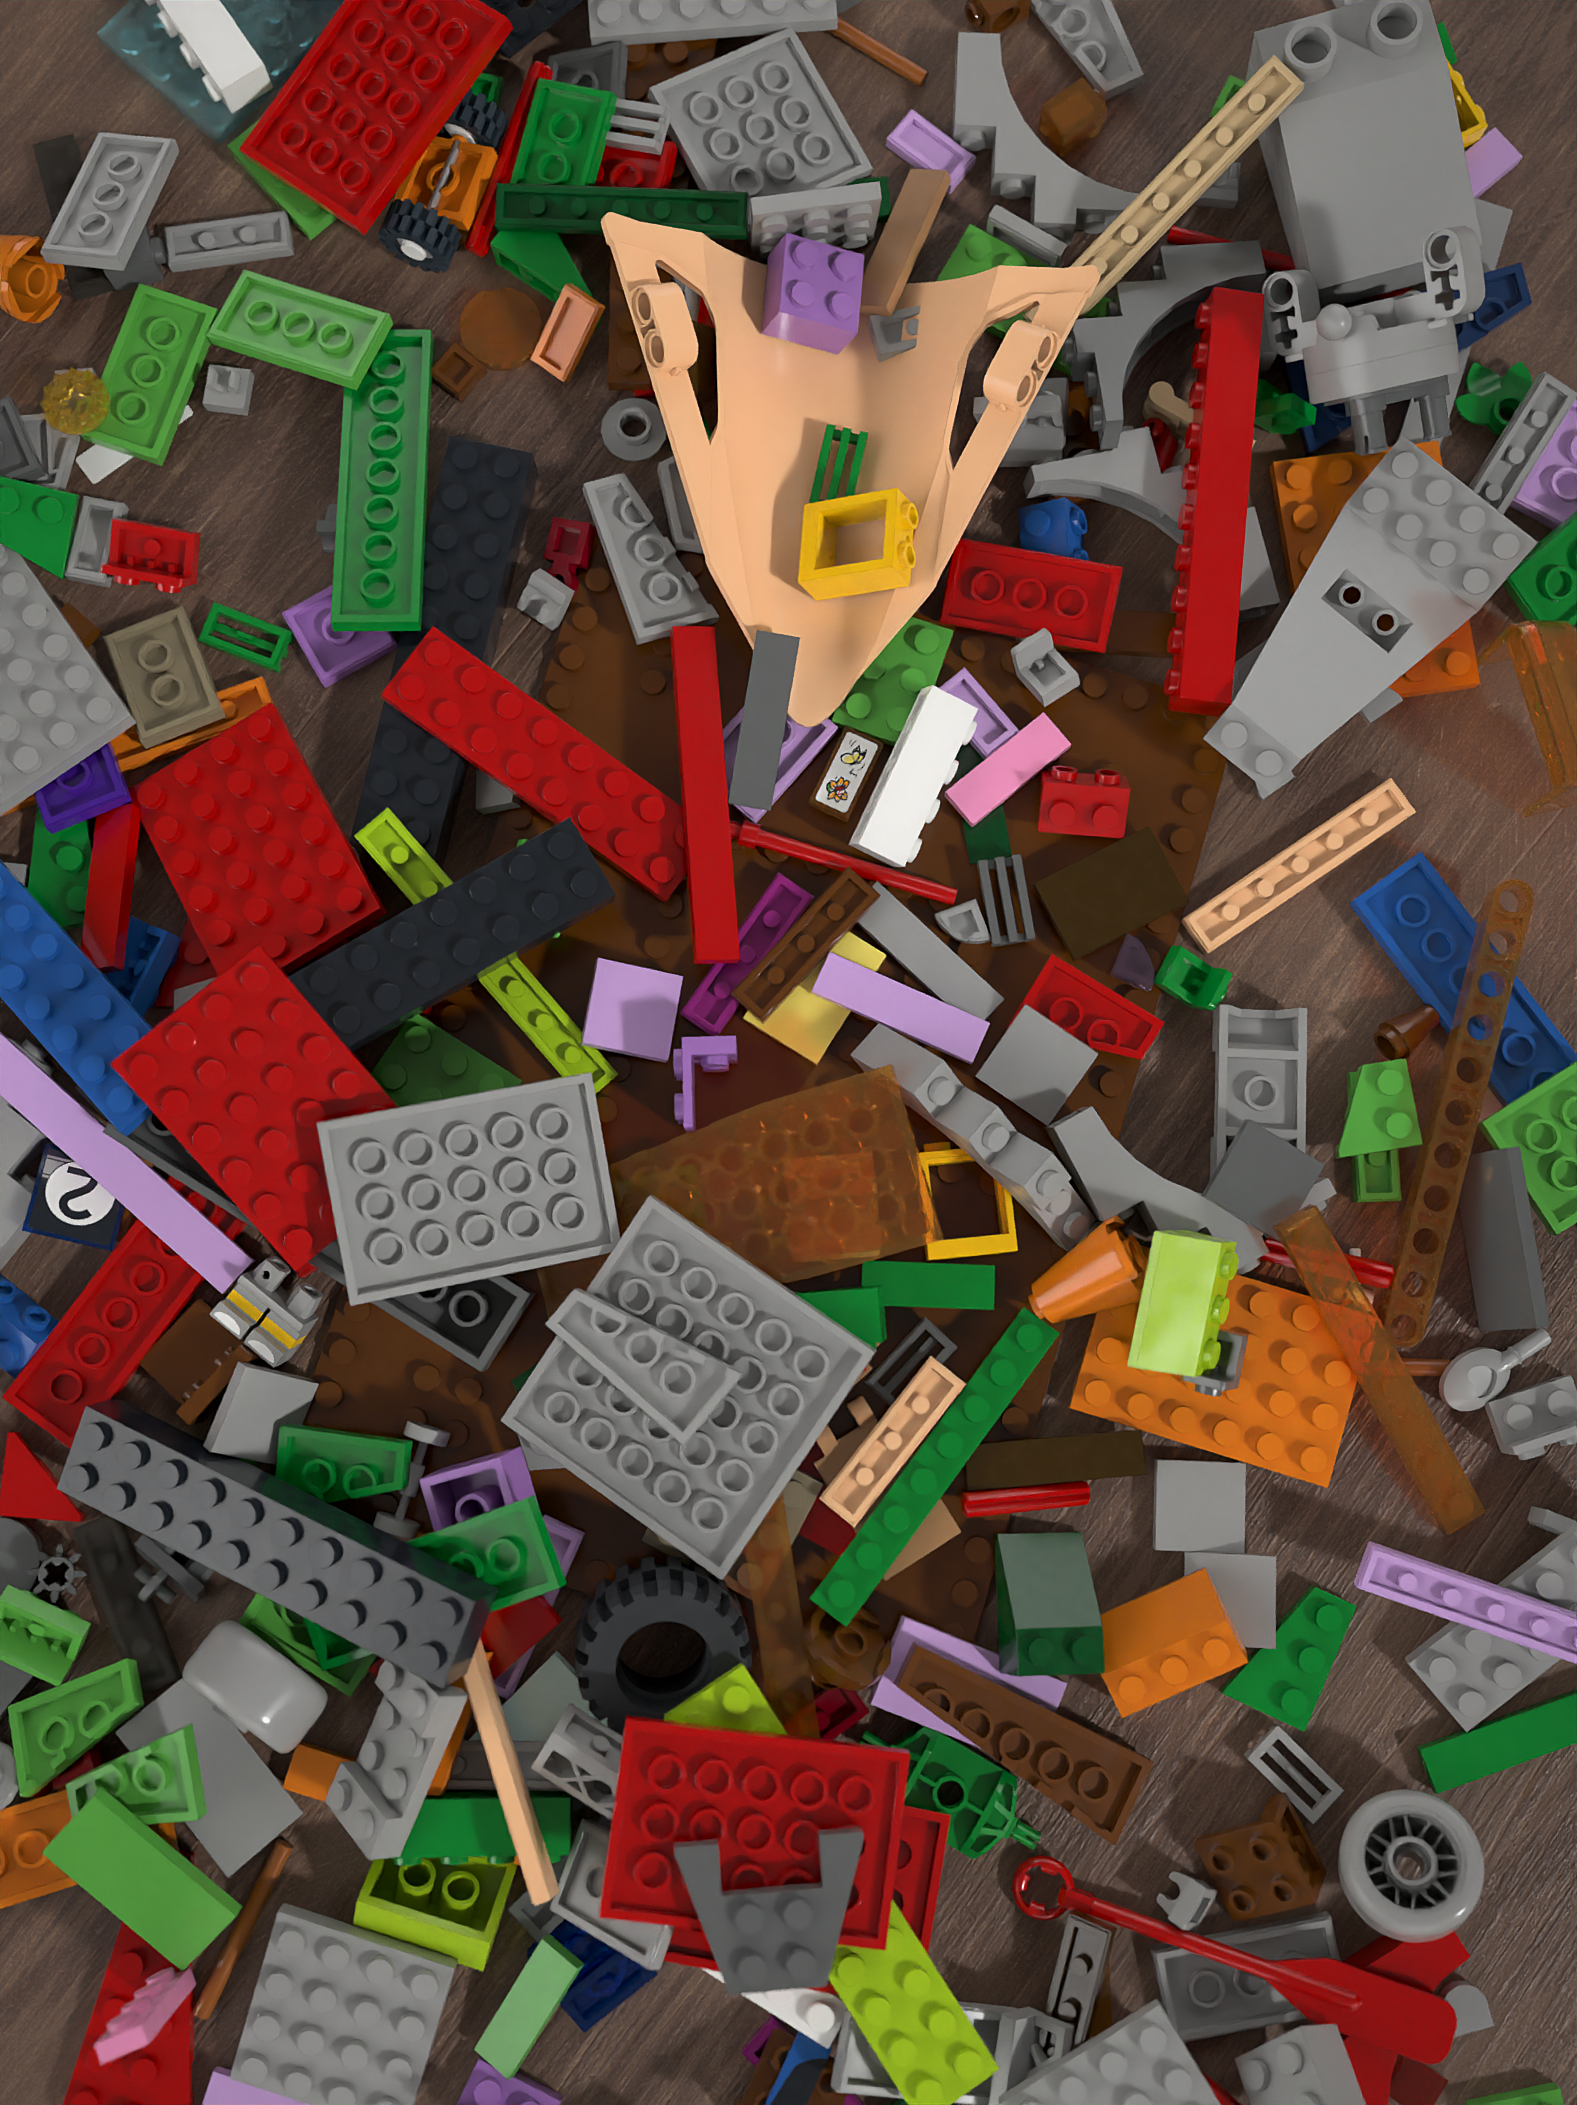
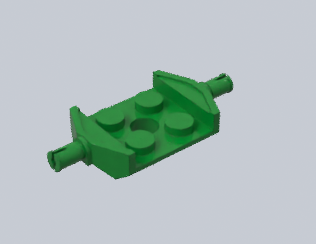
M921 1724L895 1743L890 1742L889 1744L867 1729L864 1730L862 1738L860 1737L858 1741L859 1744L908 1749L910 1758L904 1805L951 1815L946 1841L947 1845L971 1859L985 1854L1003 1837L1008 1839L1010 1836L1029 1847L1030 1850L1036 1847L1035 1840L1039 1841L1041 1832L1021 1822L1015 1815L1017 1799V1777L1015 1773L1010 1770L1007 1772L945 1734ZM946 1781H955L963 1789L960 1800L952 1805L943 1804L937 1798L939 1786Z

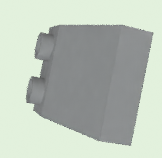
M1366 0L1254 32L1245 84L1273 54L1304 83V90L1258 136L1295 269H1305L1315 277L1321 310L1330 304L1342 305L1426 282L1422 246L1426 237L1436 229L1455 226L1469 227L1477 234L1481 251L1483 242L1448 63L1429 0ZM1450 237L1446 244V253L1452 259L1456 252V245ZM1458 269L1449 270L1450 275L1458 273Z

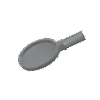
M1539 1328L1515 1345L1508 1346L1507 1350L1503 1352L1489 1347H1477L1463 1352L1449 1363L1441 1375L1439 1394L1442 1401L1447 1406L1459 1411H1472L1487 1405V1402L1494 1400L1505 1388L1509 1380L1510 1369L1517 1364H1522V1361L1550 1344L1551 1337L1547 1331Z

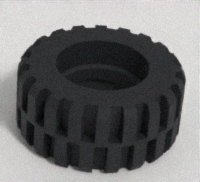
M653 1556L640 1559L641 1566L632 1570L629 1564H625L615 1570L616 1579L611 1582L608 1578H604L595 1587V1598H587L581 1609V1620L577 1622L575 1631V1662L578 1688L582 1698L589 1701V1711L599 1721H603L607 1717V1727L621 1736L624 1733L626 1716L664 1720L666 1713L741 1662L747 1671L752 1666V1651L744 1614H742L741 1605L736 1594L728 1591L724 1579L721 1580L714 1574L708 1578L706 1569L695 1561H692L689 1567L682 1566L681 1557L667 1556L666 1563H654ZM670 1621L687 1625L705 1639V1648L698 1660L685 1671L670 1677L653 1678L641 1675L630 1669L619 1656L622 1645L635 1631L656 1622Z

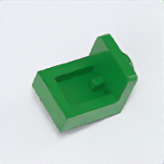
M1258 379L1255 424L1272 434H1291L1296 432L1297 428L1315 424L1316 407L1293 393L1284 395L1283 391L1267 381Z
M1172 945L1153 984L1189 1008L1213 1011L1224 999L1227 993V986L1233 974L1224 968L1211 967L1182 946Z

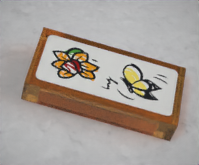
M845 726L809 800V805L848 823L884 748V743Z

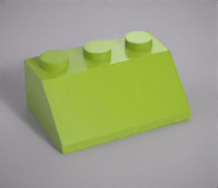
M1189 1230L1154 1231L1127 1366L1191 1377L1210 1374L1211 1369L1217 1365L1220 1356L1221 1346L1216 1341L1220 1324L1222 1325L1225 1322L1229 1312L1230 1302L1226 1298L1228 1282L1234 1278L1238 1268L1239 1257L1235 1253L1237 1242Z
M469 1857V1862L459 1865L442 1864L441 1858H422V1863L409 1866L394 1864V1858L374 1859L357 1899L353 1925L458 1959V1964L484 1971L518 1865L514 1863L491 1864L487 1862V1857Z

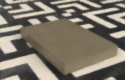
M183 605L103 637L129 711L137 721L134 725L139 739L146 749L226 717L188 613Z

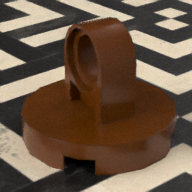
M819 1606L804 1626L802 1642L806 1656L810 1661L807 1668V1675L810 1680L817 1686L829 1690L839 1688L864 1690L876 1684L890 1665L892 1652L890 1641L888 1640L884 1643L883 1637L878 1631L881 1626L878 1619L861 1607L848 1626L845 1627Z

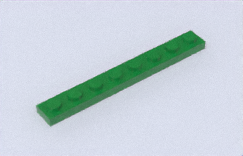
M1025 1307L1022 1308L810 1597L813 1602L845 1627L848 1626L1060 1334Z

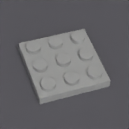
M880 181L750 198L749 243L751 255L761 254V258L768 259V255L786 233L828 245L842 244L844 248L849 249L866 245L868 240H873L882 201Z

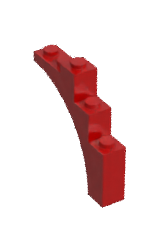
M1455 1931L1442 1938L1427 1942H1406L1382 1935L1343 1962L1432 1993L1439 1983L1469 1959L1470 1955ZM1340 2033L1365 2104L1388 2105L1391 2076L1398 2054Z

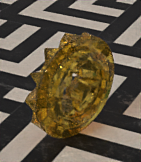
M70 367V371L62 375L54 373V380L49 386H43L44 397L43 401L39 403L44 411L45 418L51 426L62 433L82 435L91 432L100 426L109 412L110 395L103 381L88 369L86 371H78ZM74 388L81 398H84L77 401L75 414L68 403L64 402L71 399Z

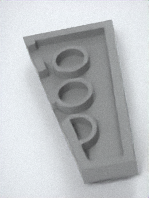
M1031 0L1030 8L1105 100L1143 83L1144 74L1111 0Z
M621 473L584 483L583 493L637 645L670 636L672 626H706L717 623L719 615L712 604L708 605L698 590V583L690 572H686L675 555L676 550L668 538L662 536L653 522L654 517L626 475Z
M576 1288L571 1292L546 1323L552 1331L682 1445H685L745 1374V1372L580 1288Z

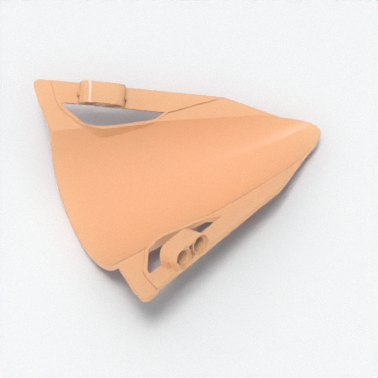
M608 212L601 219L602 230L606 243L610 245L705 555V563L753 651L757 630L800 637L787 715L797 725L802 727L817 726L828 719L841 705L858 678L936 587L945 566L1087 298L1091 297L1100 280V272L1094 265L1068 268L999 265L974 275L956 279L907 283L894 311L920 305V313L904 320L902 329V342L917 338L916 347L879 362L868 327L869 317L873 315L859 314L858 334L838 355L761 334L767 265L735 254L715 243L701 232L640 222ZM655 264L702 296L713 322L716 336L718 423L709 440L687 371L697 360L698 342L685 297L677 283L660 282ZM1040 305L1031 323L1017 320L1012 324L984 378L983 392L989 403L954 468L949 445L967 359L971 349L987 327ZM911 319L919 320L917 335H909L906 332L907 323ZM827 424L835 425V429L843 431V427L852 429L851 433L859 434L860 431L868 432L855 495L898 487L906 498L915 505L918 513V526L914 529L913 533L916 563L914 568L911 569L910 586L816 601L798 583L804 504H809ZM838 441L832 442L819 498L821 500H827L840 445ZM848 445L836 498L845 497L856 445ZM885 519L838 527L835 566L882 559Z

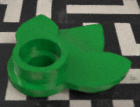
M1523 362L1513 365L1503 377L1483 365L1474 363L1470 367L1466 378V391L1468 394L1456 398L1454 404L1464 420L1473 425L1487 426L1490 431L1500 436L1508 421L1503 420L1499 413H1506L1511 419L1532 386L1533 381Z

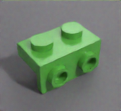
M7 1585L0 1596V1660L48 1683L59 1686L81 1652L91 1623L83 1620L77 1613L71 1610H62L42 1601L31 1591L19 1590Z

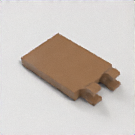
M859 1396L846 1404L847 1409L859 1427L836 1440L829 1426L826 1425L816 1440L824 1456L813 1464L827 1487L879 1422L876 1420L863 1396ZM913 1453L855 1527L852 1526L856 1534L914 1457ZM941 1498L883 1576L885 1581L961 1533Z

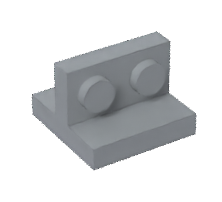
M1067 377L1044 379L998 467H1029L1038 460L1047 457H1056L1058 460L1065 459L1069 397ZM984 392L983 397H974L973 415L977 423L989 403Z

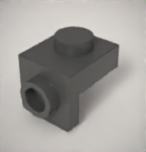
M1219 1328L1216 1342L1220 1343L1221 1350L1215 1368L1211 1369L1210 1374L1191 1377L1183 1375L1182 1380L1194 1383L1195 1391L1211 1396H1221L1222 1391L1238 1388L1248 1335Z

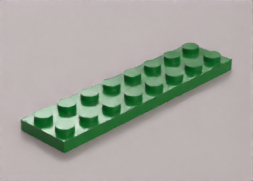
M431 329L390 330L358 389L354 390L344 386L331 605V625L333 631H421L432 383L431 368L433 360V336Z

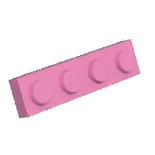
M169 1967L146 1979L147 1986L136 1991L133 1994L135 1999L120 2008L122 2014L107 2023L108 2030L95 2043L94 2046L101 2064L151 2042L196 1986L190 1967L186 1968L183 1972L179 1971L177 1973L174 1972L173 1967Z

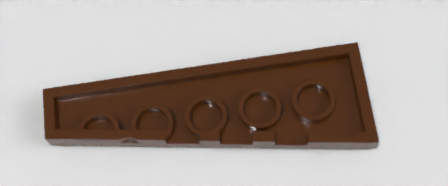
M913 1641L893 1684L946 1724L952 1726L972 1743L993 1756L1009 1770L1019 1775L1039 1792L1060 1805L1106 1841L1116 1846L1154 1762L1148 1757Z

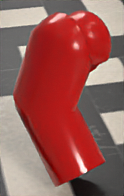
M1152 417L1144 422L1142 428L1149 427L1162 474V472L1172 467L1179 446L1168 425L1160 418Z

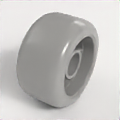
M230 1619L222 1621L209 1633L188 1660L183 1670V1680L185 1683L213 1703L215 1706L212 1709L243 1733L246 1734L247 1731H250L275 1751L282 1754L293 1750L300 1743L323 1712L328 1700L325 1689L308 1674L251 1631Z
M1404 1789L1388 1791L1371 1798L1351 1816L1344 1829L1339 1846L1338 1872L1342 1888L1349 1903L1369 1926L1393 1939L1406 1942H1427L1450 1934L1462 1925L1471 1914L1483 1888L1484 1860L1480 1844L1473 1829L1455 1808L1434 1795L1417 1790ZM1403 1857L1414 1859L1421 1868V1877L1416 1880L1403 1878L1396 1869V1861Z

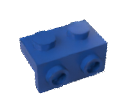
M1066 497L1018 509L1021 549L1090 561L1087 552L1084 550L1083 534L1087 532L1085 514L1082 509Z
M130 915L124 971L104 973V975L139 1014L144 1017L147 1009L151 1008L158 998L159 985L166 971L175 964L178 958V947L182 938Z
M0 1274V1367L16 1379L59 1321Z

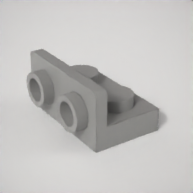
M1563 1375L1497 1397L1487 1402V1405L1484 1406L1501 1453L1518 1455L1519 1460H1526L1546 1453L1544 1449L1546 1445L1558 1441L1561 1446L1577 1443V1389L1571 1375Z

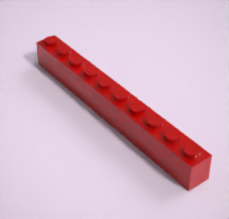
M1214 287L1206 302H1200L1196 313L1195 328L1201 329L1200 342H1197L1194 347L1192 368L1197 369V379L1191 386L1188 399V407L1194 409L1193 422L1189 423L1185 436V448L1190 449V461L1185 464L1181 480V487L1187 490L1186 504H1182L1178 517V529L1184 530L1183 543L1177 548L1174 562L1175 571H1180L1179 586H1175L1171 599V611L1177 612L1176 625L1171 628L1167 643V651L1173 654L1172 669H1168L1164 681V694L1170 695L1168 710L1219 717L1232 704L1265 294Z

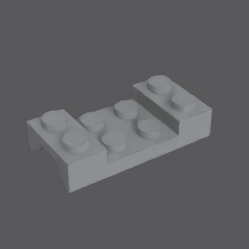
M1225 1004L1218 1005L1213 1010L1212 1052H1216L1214 1137L1210 1138V1179L1245 1119L1252 1120L1304 1153L1306 1145L1307 1008L1275 1011L1240 1009Z
M384 1659L375 1680V1684L384 1693V1697L378 1707L365 1742L361 1747L357 1761L341 1762L325 1799V1803L368 1860L400 1857L468 1698V1694L462 1689L450 1685L442 1689Z

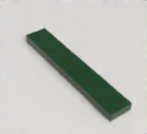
M497 183L495 227L498 231L604 235L601 219L606 213L613 212L640 222L701 232L708 238L747 240L749 194L744 191Z

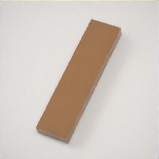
M910 169L863 275L860 314L892 316L950 185L951 178L947 170Z

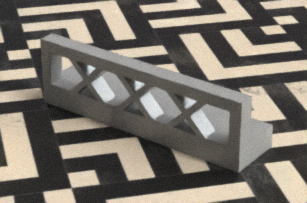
M570 1703L531 1766V1769L612 1820L623 1737ZM555 1750L569 1759L573 1768L563 1769L548 1759V1757ZM591 1780L603 1781L610 1786L613 1794L603 1795L593 1788Z
M1029 2006L1002 2013L995 2061L1000 2069L992 2077L989 2105H999L998 2097L1068 2054L1071 2048L1073 2026L1054 2017L1046 2016L1043 2012ZM1040 2028L1056 2034L1054 2055L1047 2059L1044 2051L1038 2045Z

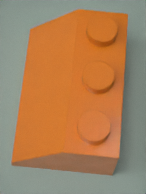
M1206 1567L1100 1614L1103 1626L1105 1673H1101L1122 1718L1248 1663L1246 1648Z

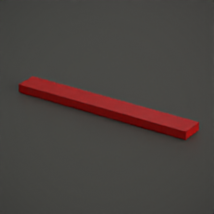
M672 626L670 642L694 964L737 963L740 960L715 627Z

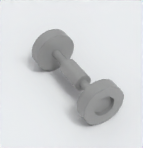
M408 1420L403 1434L420 1441L414 1460L410 1464L409 1486L398 1491L402 1496L396 1515L387 1512H377L373 1526L392 1535L414 1539L417 1538L420 1524L404 1516L410 1498L416 1497L420 1485L419 1479L422 1478L426 1467L422 1465L428 1443L446 1447L451 1433L428 1424Z

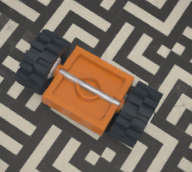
M471 88L398 188L378 232L379 241L381 244L386 245V250L390 253H397L396 258L401 261L406 259L409 261L408 265L412 267L419 265L426 272H429L431 269L434 273H440V271L446 272L449 269L461 240V234L457 230L469 231L499 159L496 153L508 125V120L504 118V112L496 110L497 104L493 101H485L486 96L480 92L478 96L473 94Z

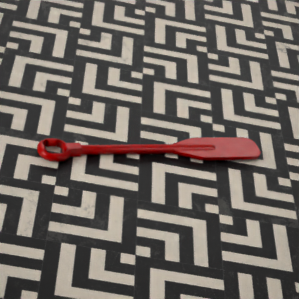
M1038 1855L1026 1859L1018 1866L1012 1877L1011 1890L1014 1901L1023 1913L1033 1919L1048 1921L1060 1917L1067 1910L1072 1911L1076 1909L1087 1915L1263 1978L1308 2020L1315 2024H1336L1339 2032L1425 2064L1440 2063L1447 2057L1451 2049L1457 2028V2016L1451 2004L1440 1996L1335 1958L1324 1956L1267 1960L1188 1930H1182L1177 1926L1094 1897L1093 1893L1076 1888L1070 1871L1062 1862L1051 1856ZM1041 1865V1872H1047L1053 1876L1059 1872L1063 1877L1066 1885H1061L1057 1898L1059 1905L1055 1908L1045 1910V1904L1037 1903L1034 1900L1027 1903L1022 1897L1021 1891L1027 1889L1028 1881L1031 1877L1027 1871L1032 1867Z

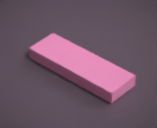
M1043 712L949 788L944 796L972 828L1070 748L1071 743Z

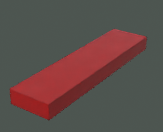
M132 803L121 805L96 816L81 949L103 974L124 971L141 820L140 808Z

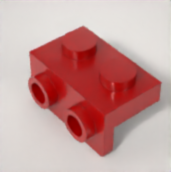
M123 518L112 519L109 562L101 564L100 573L114 575V582L119 584L140 585V580L155 583V589L158 591L181 593V588L197 584L201 533Z
M1063 765L1053 766L1052 771H1041L1040 780L1042 787L1037 820L1038 832L1124 838L1131 788L1127 778L1121 776L1120 772L1111 769H1097L1095 774L1078 773L1076 768Z

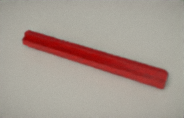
M535 61L529 67L497 154L499 159L464 244L465 250L477 257H483L488 253L490 243L495 235L497 183H510L538 78L551 80L553 77L552 69L540 61Z

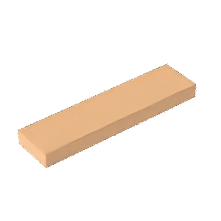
M930 1356L819 1499L855 1527L966 1383Z

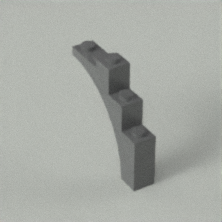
M1259 240L1160 247L1156 265L1150 266L1149 281L1116 283L1113 301H1107L1106 317L1076 319L1069 332V338H1066L1061 347L1062 362L1064 365L1069 364L1072 382L1084 381L1085 396L1092 397L1093 405L1090 407L1089 415L1090 428L1092 432L1098 431L1100 449L1118 447L1124 420L1122 391L1132 370L1149 348L1171 330L1196 318L1200 302H1206L1214 287L1261 293L1266 269Z

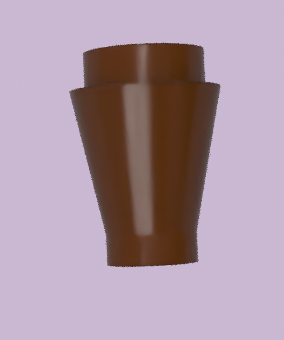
M1423 1003L1414 1010L1385 1021L1379 1025L1378 1031L1374 1034L1375 1045L1382 1055L1391 1061L1400 1058L1407 1059L1431 1030L1440 1024L1439 1014L1431 1005Z

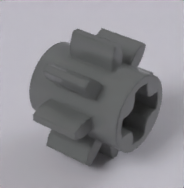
M58 1544L55 1555L50 1558L45 1552L39 1551L37 1555L43 1564L40 1568H32L27 1571V1574L30 1576H38L40 1582L33 1590V1593H40L45 1588L51 1591L52 1602L57 1601L59 1591L65 1588L70 1594L75 1595L78 1591L72 1581L75 1577L81 1578L87 1575L85 1570H76L75 1562L80 1558L81 1552H77L71 1557L63 1555V1544ZM49 1562L56 1566L63 1562L68 1565L69 1569L65 1573V1577L68 1580L66 1583L63 1584L61 1581L56 1580L51 1584L46 1579V1576L50 1573V1569L47 1566Z

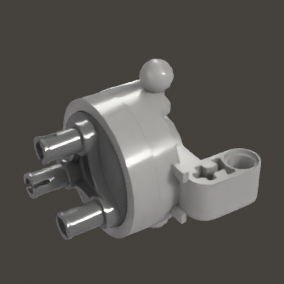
M1469 227L1439 228L1426 237L1422 246L1427 288L1425 293L1414 290L1408 291L1402 296L1350 308L1340 304H1330L1321 310L1315 277L1305 269L1275 272L1266 279L1262 288V294H1265L1264 311L1271 347L1276 353L1285 356L1286 363L1304 360L1310 405L1323 402L1324 406L1344 402L1346 417H1351L1355 454L1363 456L1389 450L1386 443L1382 410L1386 409V404L1414 398V402L1419 401L1424 434L1423 441L1452 435L1446 403V395H1450L1448 374L1461 372L1455 324L1474 320L1472 312L1482 305L1485 298L1480 243L1477 234ZM1450 237L1456 245V252L1452 259L1446 253V244ZM1458 269V274L1450 275L1449 270ZM1288 282H1290L1293 287V295L1291 300L1288 298L1286 293V287ZM1459 290L1460 298L1455 300L1454 291ZM1290 310H1295L1296 315H1291ZM1295 330H1297L1298 338L1295 337Z

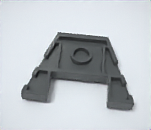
M861 1827L818 1830L821 1875L819 1883L721 1891L717 1839L674 1843L675 1857L729 1995L827 1986L863 1843Z

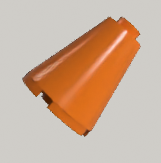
M0 235V309L19 321L40 323L51 316L59 304L62 294L56 293L58 279H65L64 265L45 262L40 252L45 239L39 236Z
M1114 1215L1106 1219L1032 1283L1033 1294L1029 1295L1028 1298L1038 1318L1043 1319L1046 1317L1049 1322L1056 1323L1140 1302L1148 1259L1134 1234L1125 1238L1119 1227L1126 1224L1120 1217Z

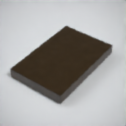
M1149 826L1033 885L1073 962L1189 903L1187 895Z

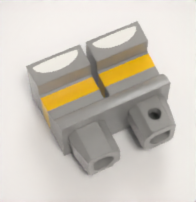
M277 1256L267 1258L256 1269L242 1274L237 1281L238 1284L226 1299L221 1300L209 1314L238 1339L248 1336L243 1343L273 1368L290 1360L318 1320L319 1317L314 1312L323 1297L320 1291L306 1282L299 1284L292 1294L285 1290L281 1283L291 1270Z

